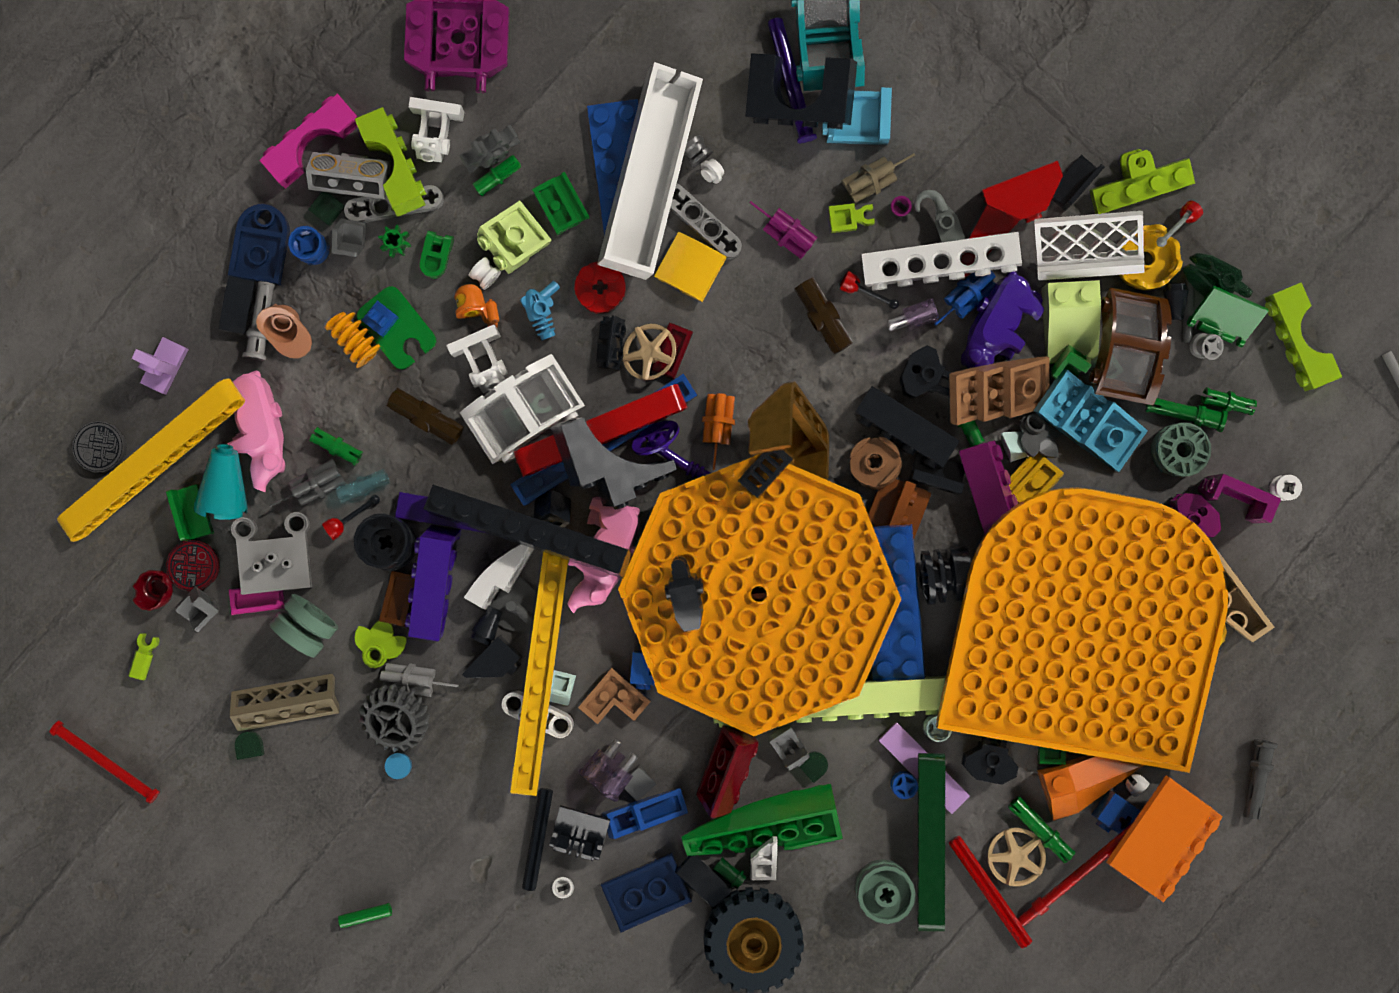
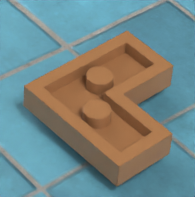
M611 668L578 708L597 724L614 705L635 721L651 700L630 684L616 670Z

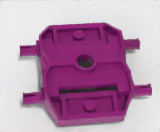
M413 0L407 3L404 60L407 64L424 74V90L428 92L430 90L431 92L435 91V77L458 75L476 78L475 92L486 93V79L491 78L508 66L509 7L497 0ZM433 12H437L435 61H431ZM481 14H483V20H482L481 63H479V57H480ZM458 32L465 34V40L461 44L452 42L453 35Z

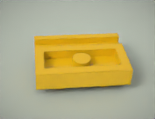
M1038 453L1033 458L1028 456L1010 476L1011 484H1009V487L1019 504L1039 493L1050 491L1063 477L1064 472Z

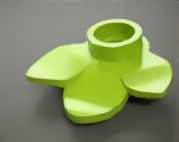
M377 621L371 630L358 626L355 633V643L362 651L363 662L371 668L381 667L386 663L387 659L398 657L403 652L407 642V638L404 636H394L392 624ZM377 650L380 653L378 660L372 658V651Z

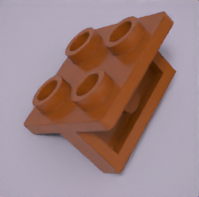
M895 479L888 486L877 490L868 513L869 519L874 526L912 524L914 539L931 493L916 487V484L909 481L903 482Z

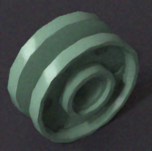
M1177 423L1162 428L1155 435L1151 444V456L1155 466L1162 473L1171 477L1191 476L1199 473L1207 465L1211 456V444L1207 434L1200 427L1192 423ZM1179 443L1185 448V453L1182 457L1177 453Z

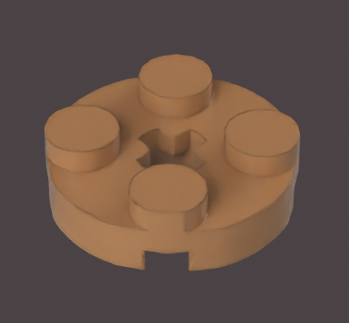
M869 437L861 440L855 445L850 455V469L854 478L861 485L874 490H879L891 484L898 477L902 467L898 448L893 442L884 437L872 439ZM872 457L874 459H878L880 457L882 458V460L880 461L881 466L878 468H871V462L869 460Z

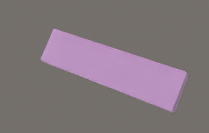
M895 722L878 740L918 780V753L927 752ZM945 771V808L953 814L970 795Z

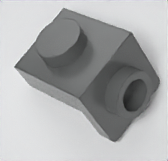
M789 723L767 737L788 771L801 766L810 758L804 744Z

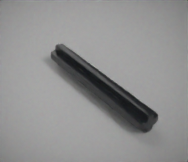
M540 788L538 792L522 889L527 891H535L537 887L553 790L547 788Z

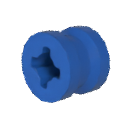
M907 771L896 772L890 780L892 791L901 799H910L918 791L917 780Z

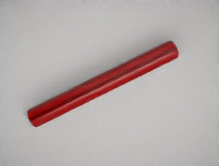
M961 836L954 837L949 842V845L1020 948L1023 949L1032 943V939Z

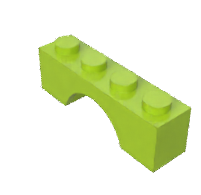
M381 107L355 118V122L369 151H381L394 159L392 175L383 184V187L397 217L425 206L426 204L422 196L426 195V191L421 180L416 181L413 176L414 173H417L412 159L406 160L403 152L408 149L402 136L397 137L394 130L398 129L393 115L387 116L384 108Z
M1302 282L1265 297V307L1269 310L1268 315L1274 319L1278 338L1283 340L1286 347V358L1293 364L1296 370L1295 377L1298 385L1304 391H1309L1342 378L1333 354L1320 353L1313 350L1302 336L1301 322L1306 311L1312 306Z

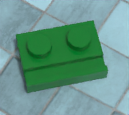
M565 172L532 189L557 236L590 218Z

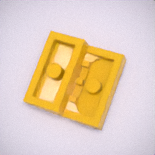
M678 232L654 277L677 288L682 293L703 302L727 257L709 246Z

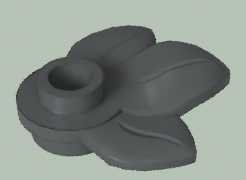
M1037 414L1024 416L1020 421V429L1023 433L1021 445L1027 455L1033 458L1039 453L1046 458H1056L1058 456V449L1055 439L1063 433Z

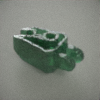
M1196 253L1189 257L1196 266L1188 264L1182 268L1188 282L1204 298L1213 286L1232 294L1235 291L1244 298L1251 297L1253 293L1252 289L1241 281L1243 275L1240 269L1214 256Z

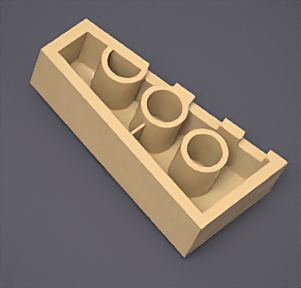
M1216 549L1225 571L1223 572L1225 587L1228 590V609L1225 622L1247 640L1254 642L1272 630L1274 626Z

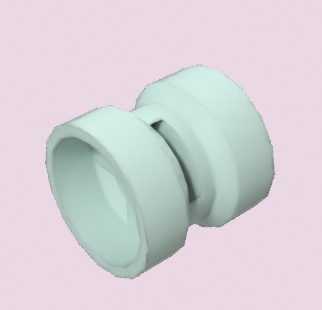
M938 714L929 715L923 722L924 733L935 742L946 741L952 731L938 729L935 726Z

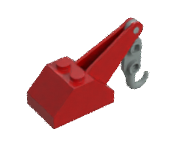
M1055 161L983 189L981 192L986 207L969 239L1006 234L1022 219L1029 223L1035 219L1042 218L1041 212L1047 210L1063 177L1059 162ZM925 190L919 193L914 202L915 211H920V203L923 199L930 198L934 201L936 206L935 225L941 241L964 240L965 236L959 219L945 203L942 195L935 190ZM966 252L961 256V263L966 266L971 265L975 262L976 257L973 253Z

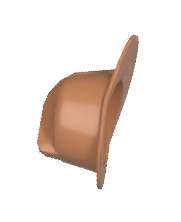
M274 304L263 309L258 314L256 320L258 330L282 355L289 358H301L310 351L312 346L311 335L300 322L299 315L293 308L287 305Z

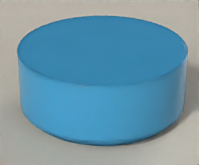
M394 753L385 762V771L393 779L406 777L412 768L410 758L404 753Z

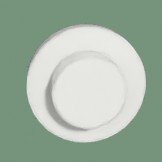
M710 159L701 163V174L706 181L717 184L722 180L724 170L719 162L715 159Z

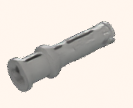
M258 282L251 329L246 331L248 341L246 352H243L242 355L244 358L266 361L264 352L267 339L258 330L256 320L258 314L262 311V305L263 309L271 307L273 290L275 288V285L272 283Z

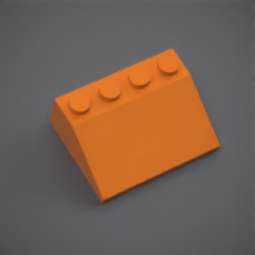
M1166 775L1106 863L1162 902H1165L1173 894L1180 878L1188 872L1193 859L1204 849L1205 842L1211 833L1217 830L1223 816Z

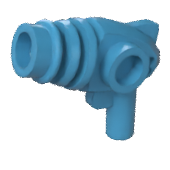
M552 281L541 292L529 289L525 296L520 299L529 321H537V323L532 324V327L539 326L535 331H541L537 334L541 340L556 335L554 332L555 328H550L553 322L548 324V321L553 320V318L546 319L551 314L549 307L554 305L551 296L560 289L555 281Z

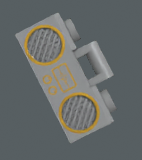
M312 152L306 167L308 190L385 199L386 192L383 184L391 176L390 161L368 159V156L342 153L340 156L328 152Z

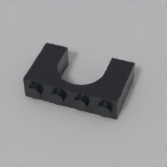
M751 53L745 117L752 118L753 123L768 125L769 120H778V125L793 126V122H802V127L818 128V123L827 124L828 129L842 130L843 125H851L857 61L848 58L826 57L823 87L819 97L806 108L792 109L784 101L781 94L783 58L774 54Z

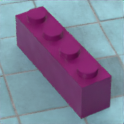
M995 440L959 451L984 534L989 531L1003 514L1018 504L1016 496L1011 493L1009 484H1011L1010 475L1003 468L1001 447L996 445Z

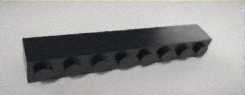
M434 484L424 506V510L431 515L623 579L632 553L626 548Z

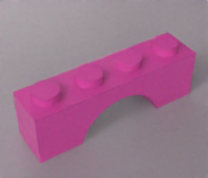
M338 93L334 97L330 96L325 99L319 110L305 116L299 127L285 133L282 137L283 140L276 146L269 147L259 160L285 189L305 173L302 156L310 141L322 135H334L344 140L358 128L355 122V118H358L357 115Z

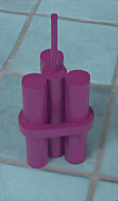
M752 201L749 202L770 218L763 231L778 242V246H784L798 258L802 259L818 237L802 226L798 218L796 220L793 219L782 209L779 208L771 217Z

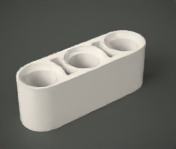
M517 690L511 691L503 698L502 709L506 714L520 720L524 693ZM515 696L520 699V709L514 710L510 708L508 704L510 697ZM549 705L545 733L557 738L568 736L574 726L573 718L568 713ZM560 718L566 720L568 730L564 732L558 731L555 727V720Z

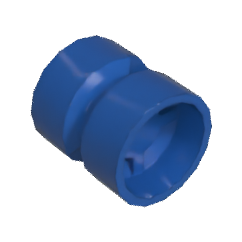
M310 226L296 228L291 232L288 239V246L293 255L308 265L321 264L329 255L330 246L328 240Z

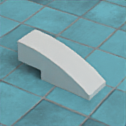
M520 545L498 558L473 583L464 598L486 610L488 605H491L499 589L507 593L510 592L534 549Z

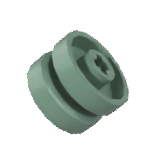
M292 594L284 604L287 613H277L269 623L270 627L289 645L301 653L314 658L324 648L321 638L331 639L338 630V625L317 606L299 595Z
M884 859L871 861L861 869L856 877L854 889L859 905L867 917L875 922L884 924L899 922L913 908L916 895L913 882L903 867L894 861ZM887 888L888 892L883 894L882 889Z

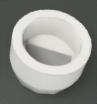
M1133 774L1131 776L1134 780L1131 782L1127 779L1126 788L1134 797H1137L1148 788L1150 783L1143 776Z
M566 877L557 878L552 885V891L558 898H568L574 890L573 882ZM567 884L570 885L569 889L558 892L557 888Z

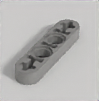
M676 183L674 192L679 191V199L684 202L687 198L689 201L682 206L681 210H678L677 208L680 207V203L673 199L670 209L712 248L725 255L726 259L731 260L738 257L742 248L740 239L687 190ZM690 206H695L700 210L699 217L694 220L687 218L685 214L686 209ZM714 223L718 226L719 232L716 236L710 237L705 234L704 228L707 224ZM723 232L727 234L724 236L725 241L729 244L732 242L736 243L735 252L731 250L728 253L725 252L726 245L721 240L719 245L715 243L721 238Z
M434 185L423 186L426 195L422 197L427 198L430 195L429 192H433L438 196V198L434 199L435 203L431 204L429 200H424L425 206L401 216L439 209L444 203L443 193ZM387 194L385 199L370 197L354 198L349 200L344 206L345 216L353 221L366 223L397 217ZM380 200L388 202V210L385 213H377L375 210V205ZM369 202L372 215L369 216L368 211L359 212V217H356L350 211L354 210L355 205L360 209L368 208L366 203Z

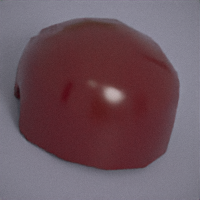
M148 570L140 574L133 585L135 589L133 602L141 610L151 611L161 608L172 598V582L163 571Z

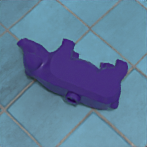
M1016 271L1008 272L1006 277L999 279L988 297L982 298L976 308L979 313L970 327L967 345L961 355V364L968 369L993 364L996 355L1010 361L1015 353L1019 354L1025 345V341L1014 332L1020 324L1022 313L1033 316L1038 321L1045 310L1042 306L1041 294L1031 290L1027 280L1019 276Z

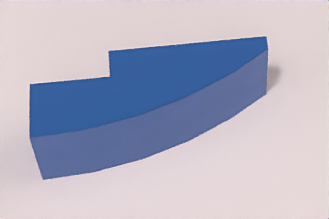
M677 788L631 802L601 814L602 817L611 819L607 833L609 838L616 839L637 830L642 831L687 814L688 810L681 788Z

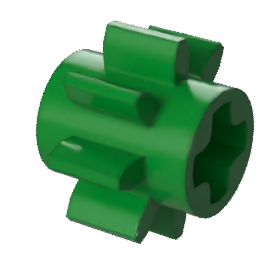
M396 225L395 229L392 230L385 227V234L378 236L384 243L380 249L383 252L389 249V256L391 258H394L395 253L405 256V248L412 246L406 241L410 234L407 231L400 234L401 227L399 225ZM393 237H396V238H397V242H398V245H397V246H394V245L392 244V243H393V241H392V238H393Z

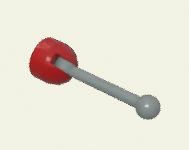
M1195 201L1186 202L1180 209V220L1163 237H1159L1156 244L1159 247H1164L1167 244V240L1185 222H1196L1203 215L1202 207Z

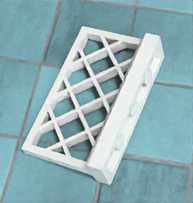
M1143 211L1035 219L1038 280L1144 273ZM1137 220V226L1130 232L1121 226L1125 221ZM1106 222L1111 227L1103 234L1094 228L1098 223ZM1071 225H1080L1084 228L1077 236L1067 230ZM1041 227H1053L1057 231L1048 238L1041 233ZM1115 230L1125 236L1117 244L1108 238ZM1088 232L1098 238L1090 246L1081 240ZM1062 234L1071 240L1064 248L1054 242ZM1131 240L1138 245V250L1125 251L1122 247ZM1102 242L1111 247L1108 252L1099 253L1095 249ZM1076 244L1085 250L1082 254L1072 255L1068 252ZM1049 246L1058 252L1055 256L1042 257V253Z

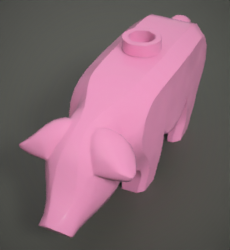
M256 370L243 374L232 381L244 397L245 403L234 413L240 433L236 434L237 436L232 438L233 441L227 443V445L233 446V449L237 450L238 454H249L252 457L250 472L253 487L266 492L268 482L278 473H283L285 470L283 458L284 437L279 417L282 416V411L279 404L274 402L269 384L261 377L260 372Z
M600 497L593 498L589 507L591 511L587 524L600 527L594 538L626 548L633 556L636 549L633 545L640 527V509L630 506L614 509L613 507L603 506ZM569 561V566H576L584 573V580L575 587L567 604L573 613L583 606L603 604L620 580V577Z

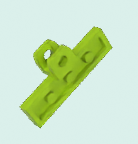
M1135 149L1120 156V167L1124 179L1090 189L1095 214H1103L1195 184V179L1189 158L1155 168L1150 151Z

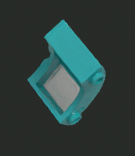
M791 0V7H796L800 65L796 66L797 81H802L803 92L822 90L826 57L848 58L857 61L855 87L864 86L865 62L862 39H859L858 32L860 0Z

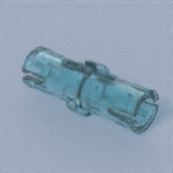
M383 468L365 477H356L357 480L337 487L336 493L341 503H344L362 494L364 496L369 495L370 491L390 484V480Z

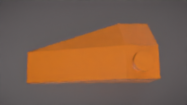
M1085 755L1066 761V764H1056L1037 770L1052 820L1054 821L1079 813L1144 765Z

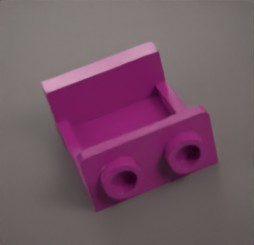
M1226 474L1207 476L1202 479L1198 487L1199 495L1206 501L1218 500L1222 493L1250 505L1244 520L1254 524L1272 523L1282 499Z

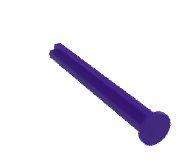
M779 17L773 18L768 21V26L776 55L783 58L782 77L790 107L792 109L806 108L800 82L797 81L796 67L783 19ZM795 122L799 136L797 143H806L817 138V134L813 133L812 128L802 127V122Z

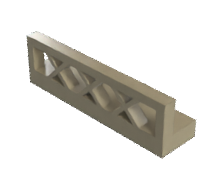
M333 674L233 691L231 692L230 718L237 731H244L338 714L340 705L335 697V677ZM327 684V691L318 693L313 691L319 685ZM294 689L303 690L296 697L288 696ZM268 694H277L272 701H263ZM239 699H252L246 706L238 707Z

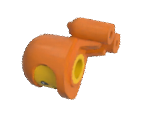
M466 284L456 290L454 295L458 307L455 311L456 318L463 319L481 316L488 327L491 325L498 327L500 320L497 304L492 299L485 303L482 290L478 286Z

